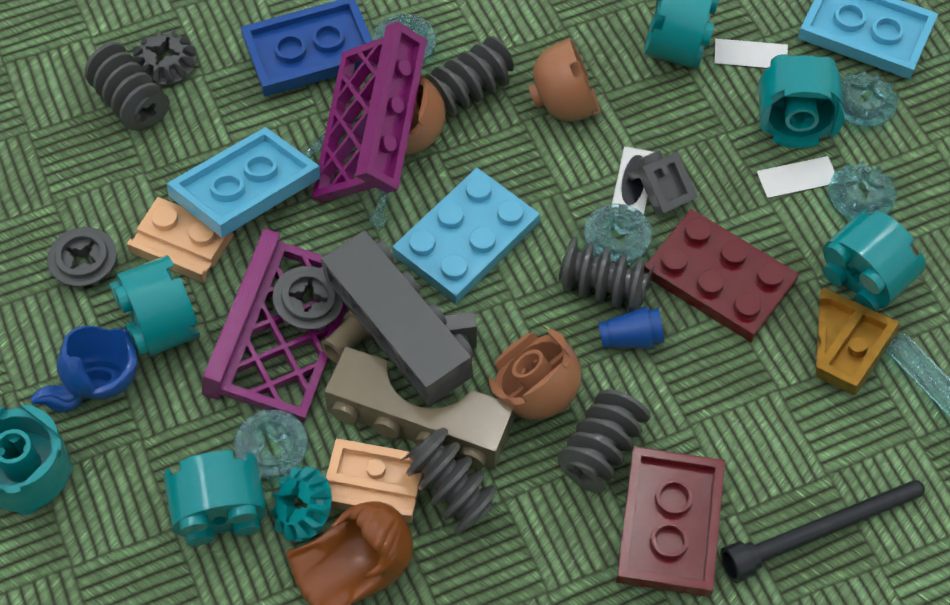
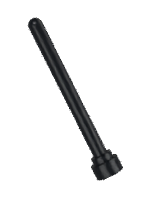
M919 480L909 481L755 545L752 542L744 544L742 541L732 543L721 548L720 554L723 566L734 583L752 578L756 575V570L762 568V562L920 498L925 492L924 484Z

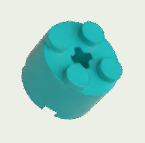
M657 0V7L654 17L651 18L645 42L644 55L698 69L704 46L708 47L714 29V23L710 22L709 14H715L719 0Z
M780 54L771 59L770 66L763 72L758 83L760 126L764 134L767 131L773 136V142L789 148L812 147L820 144L819 138L829 133L831 138L835 136L844 124L842 84L835 61L830 57L807 55L791 57L786 54Z
M863 209L824 245L823 255L827 264L822 268V272L833 285L841 287L844 284L854 292L857 303L877 311L879 308H886L924 272L926 262L922 252L917 257L910 248V245L915 240L900 223L881 211L876 210L873 214L868 215L866 214L867 209Z
M168 255L116 274L117 281L109 283L118 308L121 307L123 313L128 312L132 321L126 323L125 327L131 336L134 347L137 348L140 355L147 353L151 357L200 337V332L193 327L198 323L181 278L173 279L170 270H166L174 266Z
M20 404L21 408L7 410L3 406L0 407V508L17 512L20 515H29L52 501L62 491L72 474L73 465L68 448L56 424L46 412L31 405Z
M233 450L207 452L179 461L180 471L172 474L170 467L164 472L163 477L172 531L177 535L185 536L187 545L199 546L208 544L215 540L214 534L233 530L235 536H247L261 530L260 521L267 515V508L258 460L253 453L245 452L247 460L235 459Z

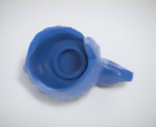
M81 326L71 330L66 335L57 357V373L62 385H48L38 389L31 396V403L33 405L44 404L51 410L63 413L76 409L84 398L109 399L118 396L126 390L134 380L138 366L136 349L128 330L125 328L108 330L97 326Z

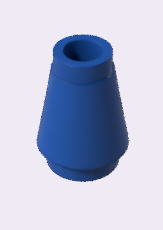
M645 306L605 322H599L603 348L654 349V344L665 343L659 308L648 310V307Z

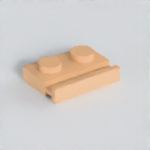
M157 197L137 227V234L133 240L129 239L127 242V247L130 253L149 261L168 255L174 264L173 267L168 269L204 283L207 279L206 274L210 268H214L234 235L231 232L221 238L182 206Z
M336 438L326 475L332 493L331 508L347 510L360 503L380 501L393 506L401 513L406 522L412 523L420 491L418 486L422 481L423 472L408 477L406 472L413 460L411 458L400 460L409 451Z

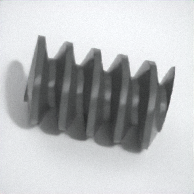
M489 36L484 40L483 44H475L470 51L461 52L457 59H449L444 64V67H435L431 75L424 74V78L433 83L444 100L446 114L449 117H455L457 115L455 102L462 109L466 110L471 106L468 95L476 102H480L484 98L482 88L488 94H493L497 90L495 81L500 86H507L510 83L508 71H513L514 63L506 46L498 38Z
M119 42L104 44L88 59L84 73L86 81L103 98L105 104L112 108L113 113L121 119L125 127L130 130L140 131L154 126L165 117L170 105L168 96L162 93L159 85L153 83L151 76L144 72L143 67L135 62L134 57L126 52L122 44Z
M573 236L563 257L558 280L562 277L563 290L566 292L572 291L576 284L579 283V295L584 298L595 288L596 301L599 303H603L611 293L612 306L617 309L628 299L629 312L641 308L655 265L648 273H644L643 259L639 258L629 268L627 267L626 253H622L615 263L611 262L610 248L608 247L603 250L599 257L594 256L593 242H589L584 250L580 252L578 251V238Z
M609 389L600 391L595 397V403L586 411L585 419H582L576 426V433H573L567 440V447H564L559 452L558 463L561 469L572 481L585 490L594 493L604 492L606 486L599 478L611 480L615 476V471L611 465L620 466L623 463L624 456L620 450L630 451L632 449L633 441L630 437L640 436L642 427L639 423H647L651 419L649 410L640 401L623 392Z
M443 427L431 433L400 461L408 458L413 460L406 472L408 477L423 472L424 477L418 486L420 491L431 487L437 489L430 501L433 506L444 501L448 502L449 505L442 517L444 520L458 515L461 520L454 532L460 534L480 520L496 504V502L491 503L497 489L494 485L479 489L485 474L482 471L466 474L473 460L469 456L458 460L454 459L460 449V444L453 442L443 446L442 443L448 434V430Z

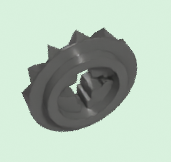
M157 29L155 36L151 38L142 36L141 45L133 47L135 62L143 67L144 72L150 75L153 83L157 85H169L183 80L192 72L197 60L195 46L191 44L188 36H179L174 29L169 34H162ZM169 49L171 56H165L159 63L157 55H162L165 50Z
M91 227L75 228L63 233L53 242L47 256V264L52 277L54 276L63 287L70 285L76 287L79 291H81L83 286L90 284L98 287L102 278L112 276V268L115 262H118L116 247L111 237L105 232ZM90 253L89 255L94 264L83 262L77 267L73 256L84 258Z
M313 266L296 267L285 272L278 279L273 290L274 312L278 313L283 319L285 326L292 325L297 327L302 333L308 329L322 331L326 325L336 322L343 305L342 299L326 281L323 269ZM307 287H311L312 298L316 303H313L311 309L305 312L304 308H302V301L297 299H302L304 293L307 292Z

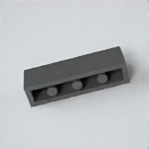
M363 230L321 258L326 281L429 407L473 377L472 357H474V352L471 346L461 334L454 336L445 326L447 321L444 314L434 302L427 304L419 295L420 288L408 271L401 273L393 264V255L383 241L375 242Z

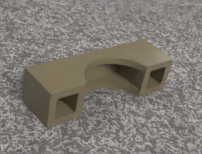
M347 346L324 391L327 411L331 412L336 419L348 424H354L355 422L373 427L378 434L387 438L395 439L399 436L418 445L434 431L443 427L446 428L448 434L442 445L445 446L458 442L460 449L455 457L460 459L469 456L473 460L470 467L477 469L483 468V466L492 470L496 469L514 424L513 408L507 406L498 398L471 390L458 402L442 408H423L413 405L400 397L392 387L389 380L387 360Z

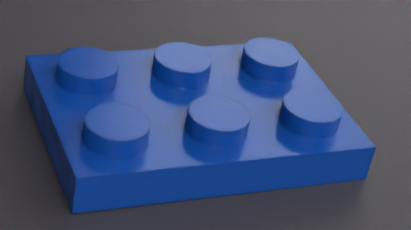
M336 0L240 27L243 41L264 97L336 77L339 71L342 52L373 41L356 0ZM363 60L355 63L354 71L358 69Z

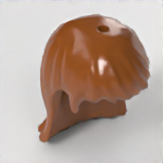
M370 501L350 507L336 519L332 527L323 535L306 545L289 549L286 552V557L295 578V583L300 588L303 598L309 602V605H352L386 589L404 573L412 558L413 537L406 521L398 510L387 503Z

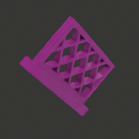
M398 21L386 25L384 37L342 52L318 164L320 166V179L315 181L311 197L320 203L375 187L385 193L399 189L427 40ZM363 60L361 65L353 74L355 63ZM372 72L373 75L362 88V90H360L359 87L362 85V83L365 81L368 75ZM353 95H354L356 98L353 100V102H352V103L349 105V107L346 109L347 103L350 101V99H351V98L353 97ZM364 108L365 113L353 127L352 123ZM347 132L348 135L338 147L339 140ZM356 146L358 149L350 160L345 163L344 160ZM339 169L340 173L330 184L331 177Z
M264 228L204 372L202 395L219 400L220 395L304 423L328 357L322 351L321 343L318 339L325 336L328 338L341 325L347 306L343 302L336 322H331V325L324 327L322 331L308 329L305 331L306 335L286 343L277 325L284 323L283 319L279 315L272 317L265 304L267 298L273 296L275 286L272 285L275 277L278 281L283 275L280 269L283 257L301 262L303 266L323 269L321 263L323 256L279 241L280 233ZM316 301L302 305V308H304L305 312H308ZM262 314L264 321L257 323ZM270 329L278 346L257 355L250 341L251 337L254 334ZM311 343L318 355V360L300 369L290 351ZM247 351L250 358L243 360L245 352ZM283 354L292 372L271 381L262 363ZM255 366L264 383L251 390L233 385L238 372ZM312 374L309 384H307L304 377ZM297 380L304 393L300 407L281 401L276 389Z

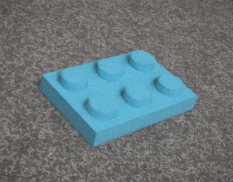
M814 0L800 28L798 39L910 80L938 13L902 0Z
M264 127L168 182V195L223 238L319 180L320 166L267 127Z
M476 167L392 246L393 256L457 304L539 224L540 213Z

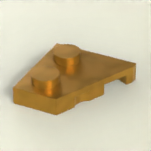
M823 287L820 292L816 377L856 396L897 335L900 322Z

